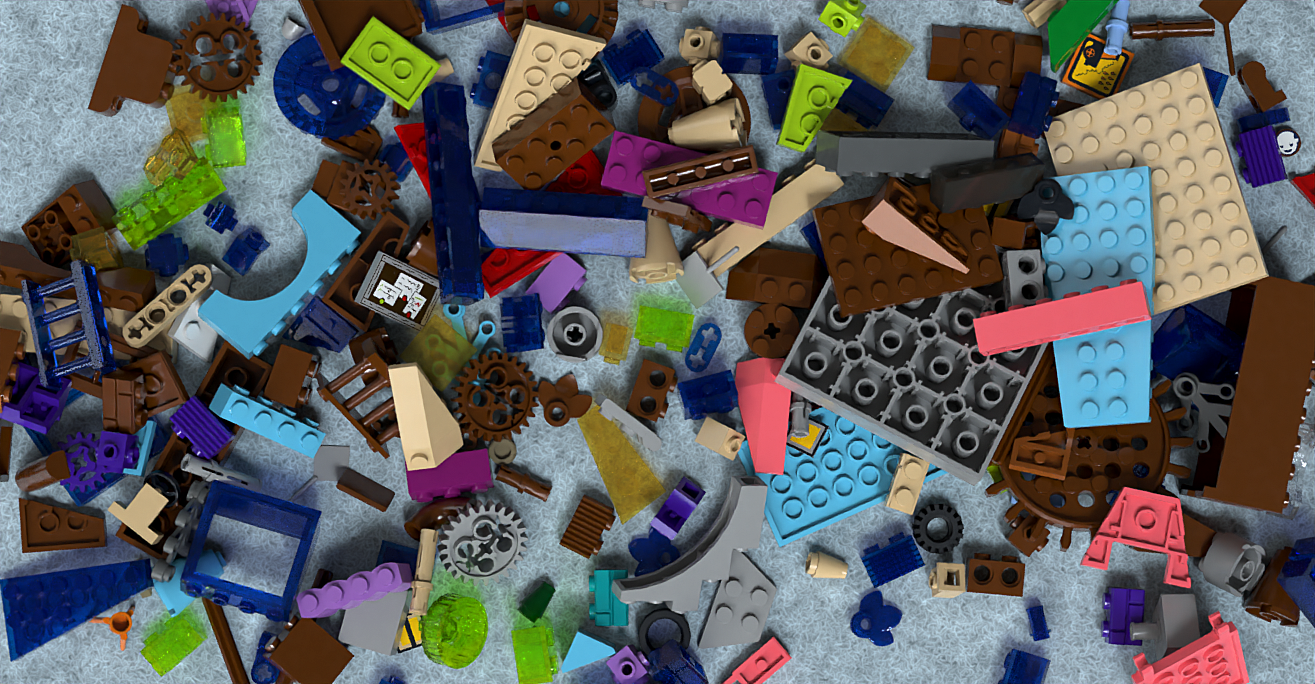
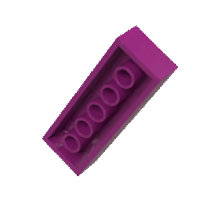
M615 131L601 181V188L644 199V196L648 195L643 179V170L708 154ZM758 168V173L655 198L687 205L692 210L699 212V214L763 230L778 173Z

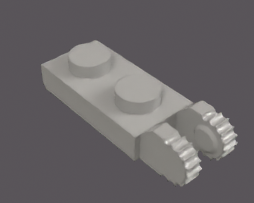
M603 394L598 395L594 402L601 407L598 410L600 414L610 421L614 417L622 422L619 428L631 437L636 433L638 442L648 450L656 452L661 449L663 442L659 436Z

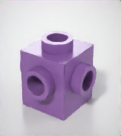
M633 644L625 646L606 662L613 672L611 677L616 684H645L649 680L647 675L653 671L649 666L651 664L649 657L642 650L638 651Z

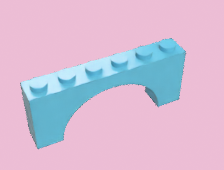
M311 189L292 209V217L300 225L307 243V256L304 265L294 281L281 292L255 301L234 299L216 290L198 309V317L247 359H250L254 354L259 356L268 346L266 342L272 334L277 336L287 325L285 320L291 314L297 315L305 306L304 299L310 293L314 296L324 285L322 280L328 273L334 275L343 264L340 260L346 254L351 256L361 245L359 242L361 232Z

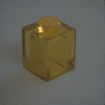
M606 322L599 356L604 357L603 362L618 366L620 361L626 362L634 329Z

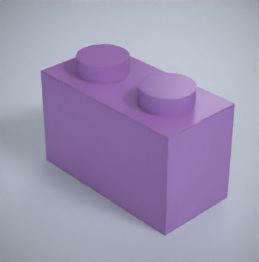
M563 253L548 264L526 291V294L553 315L555 311L560 312L568 305L570 300L567 299V296L573 289L578 292L588 279L584 276L587 271L567 254Z

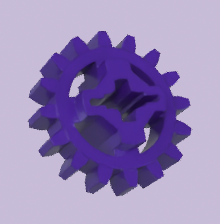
M77 432L76 439L72 434L66 435L68 442L59 441L57 444L61 448L60 450L65 451L71 476L61 481L60 485L65 486L70 483V491H76L79 486L81 492H87L88 485L92 490L98 489L97 481L106 483L107 479L103 476L104 473H112L106 471L107 466L96 464L97 459L94 455V450H96L100 438L94 441V433H89L85 438L84 432ZM82 443L77 451L68 452L74 445ZM83 457L87 465L81 467V464L77 462L78 458ZM96 472L92 478L83 481L87 473Z

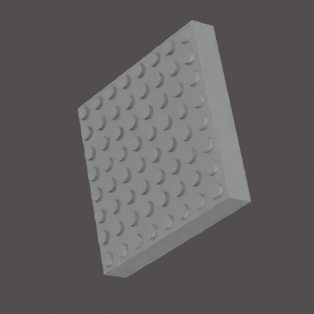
M877 183L871 196L876 195L882 185ZM995 245V249L1001 266L1000 258L1004 255V253L1007 250ZM1018 263L1019 268L1023 272H1030V268L1026 263ZM829 276L774 382L975 486L982 479L1048 343L989 356H983L979 352L973 319L980 318V314L987 311H997V314L1006 312L1003 280L841 318ZM1021 290L1022 296L1025 299L1033 300L1032 293L1029 290Z

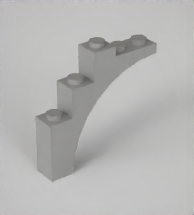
M732 476L728 495L718 517L708 532L691 550L673 563L655 572L634 578L613 580V593L621 602L626 604H635L637 601L660 604L664 601L671 611H675L678 614L698 611L702 580L710 583H715L718 580H728L732 550L744 552L748 551V548H759L768 485L758 476Z

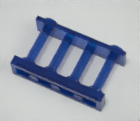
M80 259L70 263L72 271L70 277L42 287L40 284L27 279L21 281L23 289L21 296L27 308L39 365L38 377L43 387L56 391L63 389L60 377L92 366L93 370L106 374L117 370L95 268L93 264ZM75 287L78 298L76 303L46 313L43 298ZM79 313L81 314L82 329L52 339L49 324ZM87 340L89 349L87 356L60 366L57 365L55 350Z

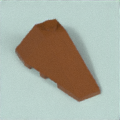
M889 176L865 209L861 222L865 225L866 229L872 234H877L883 240L963 273L970 271L973 256L950 232H942L935 221L937 218L931 212L925 214L916 204L919 199L913 192L896 178Z

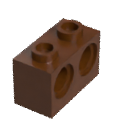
M1017 213L994 217L990 225L991 243L993 245L1016 250L1041 247V231L1038 229L1034 218L1021 220L1018 218Z
M644 359L625 411L657 422L658 417L664 419L669 403L664 402L667 392H674L679 378L674 376L675 370ZM654 371H661L665 374L666 381L662 386L656 387L651 384L650 375ZM645 397H652L657 403L656 409L651 413L644 412L640 407L641 400Z
M974 553V558L967 557L966 592L1023 597L1025 563L1018 562V557L1002 555L1001 560H991V554ZM984 565L988 571L987 577L984 580L978 581L974 577V570L976 567ZM1006 568H1012L1015 572V578L1010 583H1005L1002 580V572Z

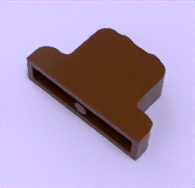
M121 5L88 106L89 110L107 117L115 116L121 110L125 100L156 109L162 108L173 96L175 73L181 69L180 66L172 65V62L179 60V56L174 55L172 51L179 48L166 40L147 35L146 32L149 24L147 17L131 6Z

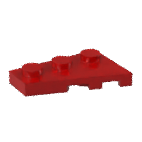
M445 120L403 124L394 127L433 205L462 201Z

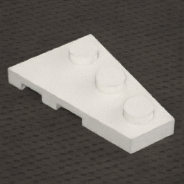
M206 263L205 266L209 268L213 278L211 287L176 317L167 335L200 359L211 363L218 333L198 317V309L216 290L227 296L231 277L215 265ZM204 273L203 275H201V276L199 275L197 281H200L201 283H204V282H205V278H204L205 273Z

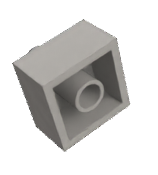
M1161 594L1152 613L1153 623L1131 622V640H1155L1157 661L1199 639L1200 631L1195 594Z

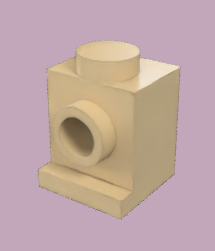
M938 562L936 564L937 567L931 570L929 587L932 590V597L954 598L966 592L965 564ZM954 575L956 577V585H954Z

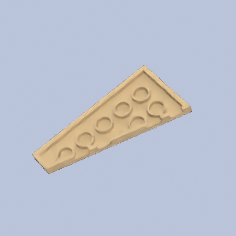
M525 19L473 160L474 166L501 172L503 169L495 162L492 144L573 81L582 70L585 71L591 64L590 60L598 51L601 52L606 46L605 39Z

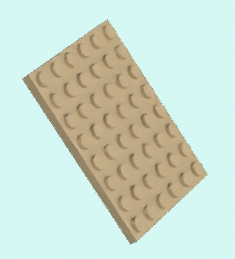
M1200 63L1041 122L1057 176L1149 166L1151 168L1156 250L1155 287H1153L1152 298L1154 302V315L1269 276L1207 79Z

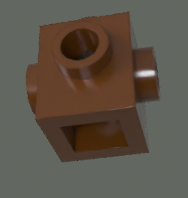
M1025 513L1024 516L1019 514L1010 523L1009 527L1012 529L1004 537L1026 557H1030L1035 550L1040 552L1049 542L1047 536L1051 533L1045 528L1048 525L1046 524L1042 535L1035 542L1031 541L1026 533L1028 529L1033 528L1038 519L1029 513Z

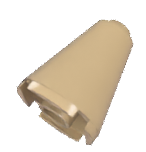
M729 98L673 121L672 127L668 128L670 143L688 150L714 152L747 146L746 130L743 131L742 123L745 121L739 99Z
M642 207V210L636 213L629 266L630 280L639 283L638 278L646 279V284L673 281L677 279V273L683 276L684 267L669 224L666 222L667 220L651 216L652 211Z

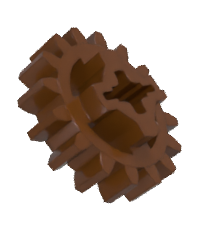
M365 159L364 166L362 167L356 162L354 164L356 169L354 172L346 171L349 176L348 180H341V183L346 187L339 191V194L344 197L342 200L343 205L347 208L349 207V212L353 215L357 214L363 220L367 214L372 220L376 219V213H380L383 217L386 216L385 208L394 209L395 207L391 201L393 199L399 200L400 198L395 193V190L401 189V185L396 182L399 178L398 175L392 171L388 164L383 165L377 159L373 165L368 159Z

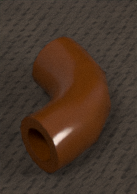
M468 497L437 499L415 512L405 522L404 529L411 538L420 542L421 529L436 531L442 528V525H450L449 515L456 518L459 516L457 508L464 512L467 510L466 504L468 502L474 508L477 505V500Z

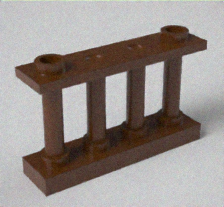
M370 337L361 343L365 354L362 356L363 360L331 382L321 372L316 375L319 385L317 392L325 402L330 401L366 438L369 448L374 453L379 452L387 459L390 457L386 442L400 433L398 421L381 433H378L371 424L395 408L393 396L365 416H362L355 409L356 406L385 386L388 388L391 386L388 366L396 365ZM375 368L379 372L377 379L347 400L338 391L368 369L373 370Z

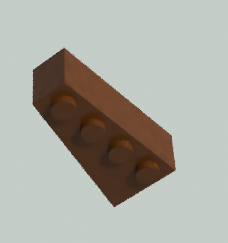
M387 210L386 216L381 218L322 298L324 303L366 333L375 311L354 300L377 252H383L397 259L410 226Z

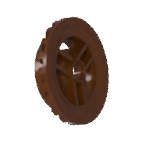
M505 0L504 3L506 26L515 44L525 19L530 20L526 8L533 5L541 23L575 32L587 16L591 14L597 21L587 32V35L605 39L606 45L614 34L619 13L618 0ZM558 2L566 3L569 7L568 16L564 18L556 16L554 5Z
M684 66L671 70L659 77L650 86L642 99L638 112L639 137L675 146V144L670 143L668 128L672 127L673 121L708 107L702 99V94L699 95L692 86V72L695 66ZM730 79L733 83L730 96L724 100L729 98L739 99L745 121L742 122L743 131L746 130L748 142L751 130L749 105L741 89ZM671 100L676 102L667 127H664L658 123L667 101Z

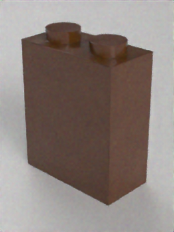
M300 612L291 614L283 623L284 629L278 637L273 636L265 646L266 651L262 655L295 684H332L354 657L350 651L311 618L301 617Z

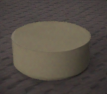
M502 437L501 442L493 441L489 447L490 458L499 465L511 463L517 454L515 443Z

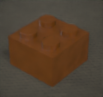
M281 344L263 397L293 408L302 409L304 404L308 405L313 394V389L310 388L312 379L316 378V375L320 373L322 363L319 362L320 356Z

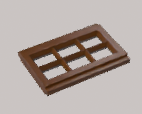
M78 319L58 376L72 380L71 388L102 399V382L98 381L102 368L104 367L109 370L119 368L105 362L109 348L130 355L129 363L160 350L147 345L139 348L131 347L123 336ZM82 338L104 346L99 360L78 352ZM168 354L169 357H170V359H171V361H172L173 355ZM75 357L97 365L92 379L71 371Z

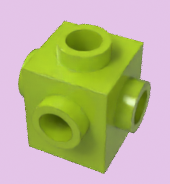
M830 0L818 20L827 25L833 32L846 37L851 29L856 32L864 21L865 17L861 14L865 10L866 5L860 2V0Z

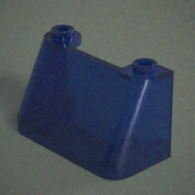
M1190 303L1176 307L1153 334V342H1151L1153 370H1151L1150 381L1156 378V371L1172 381L1182 372H1192L1198 376L1201 382L1222 384L1225 381H1231L1236 385L1245 340ZM1184 381V386L1187 389H1191L1192 384L1189 381ZM1224 386V387H1223V392H1224V393H1226V394H1231V393H1232V392H1231V389H1230L1229 387H1227V386ZM1203 394L1208 402L1227 404L1233 400V397L1229 400H1224L1219 395ZM1192 401L1191 409L1199 412V408Z

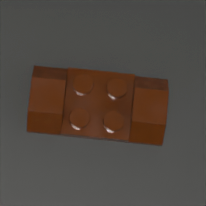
M932 25V43L927 80L1037 90L1041 73L1042 36Z

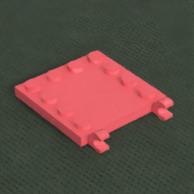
M1219 611L1209 615L1208 619L1213 629L1205 636L1153 664H1148L1143 652L1132 657L1138 669L1135 674L1131 675L1133 683H1249L1237 628L1232 621L1224 623Z

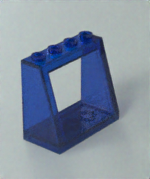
M213 480L180 578V591L193 598L204 597L210 599L213 603L220 606H227L228 604L238 607L240 611L247 614H262L274 622H289L296 603V597L300 592L319 538L322 511ZM215 515L300 539L282 597L196 572Z

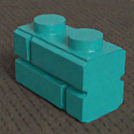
M595 569L594 575H589V592H595V603H589V619L595 620V626L629 625V604L621 602L612 591L613 580L628 578V569Z

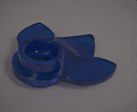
M653 526L649 530L648 538H638L628 544L630 554L639 562L634 572L635 577L655 572L681 557L679 550L674 545H671V540L660 534ZM664 553H668L670 555V561L668 563H665L662 560V556Z
M873 591L861 599L859 611L850 620V628L852 633L858 638H868L876 646H887L894 642L890 630L900 623L903 614L898 608L883 604L881 591ZM863 619L867 620L868 622V628L866 630L863 629L861 626V622Z

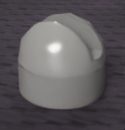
M289 17L286 18L282 26V34L288 40L299 39L306 30L304 26Z

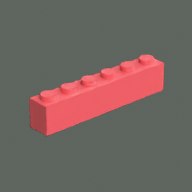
M1129 279L1120 282V286L1109 288L1107 285L1092 288L1091 293L1083 295L1080 292H1071L1063 295L1064 299L1052 301V298L1037 300L1034 306L1014 305L1008 307L1007 312L998 314L997 311L983 312L980 314V318L973 319L979 352L983 356H989L1152 320L1146 287L1142 281L1137 282V279Z

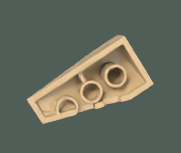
M417 362L389 365L388 371L408 471L435 468L464 445L460 423L456 416H452L446 408V402L443 398H439L433 390V384Z

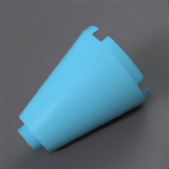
M212 549L192 554L188 558L175 559L172 566L176 567V571L170 582L164 581L161 583L152 579L150 576L154 566L146 569L145 572L149 576L161 601L167 607L168 613L173 618L180 614L225 573L223 567L227 564L219 551L214 553Z

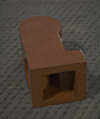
M1248 62L1238 70V82L1258 115L1287 99L1282 89L1274 92L1266 78L1265 67L1260 62Z

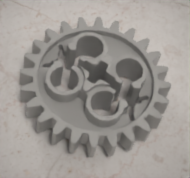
M479 499L474 508L468 502L466 504V511L463 512L460 508H457L459 516L455 518L449 515L448 519L451 524L441 526L446 534L438 535V539L442 543L437 546L441 554L439 558L442 564H444L446 571L451 572L455 580L460 577L463 584H466L470 578L474 586H477L479 580H483L485 586H488L489 578H493L498 583V575L502 573L505 577H509L507 569H517L514 563L515 560L523 561L524 558L520 552L527 551L524 543L528 540L524 532L526 527L521 522L519 514H514L515 512L511 506L505 509L501 501L495 507L492 499H489L486 506H483ZM496 515H498V519L500 520V524H498V529L503 537H507L503 542L497 543L499 538L493 530L497 528V524L495 522ZM483 522H487L491 525L492 529L490 530L488 525H485L481 528H477V526ZM464 543H468L467 548L471 554V557H469L471 564L469 565V570L465 564L468 558L464 550L459 548ZM474 556H476L478 561L482 560L483 558H488V560L483 563H478L475 561Z

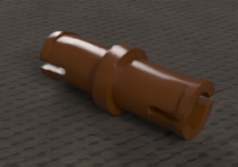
M503 463L495 478L497 481L499 480L518 489V493L522 494L525 492L543 500V502L547 501L553 487L530 477L531 474L528 472L523 474Z

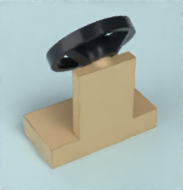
M155 470L146 476L143 488L129 506H126L121 501H114L107 510L151 545L157 544L164 535L154 528L151 523L164 507H171L180 499L181 489L177 480L171 474L162 470ZM156 475L166 478L175 490L169 489L167 484L159 481ZM150 477L152 481V486L149 484ZM166 496H175V499L169 502Z

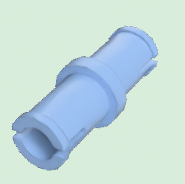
M1119 0L1112 8L1110 20L1106 23V30L1108 31L1104 47L1106 54L1116 56L1122 53L1124 33L1128 31L1126 21L1130 7L1129 0Z

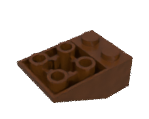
M93 179L72 185L21 228L42 262L60 268L108 238L123 225Z

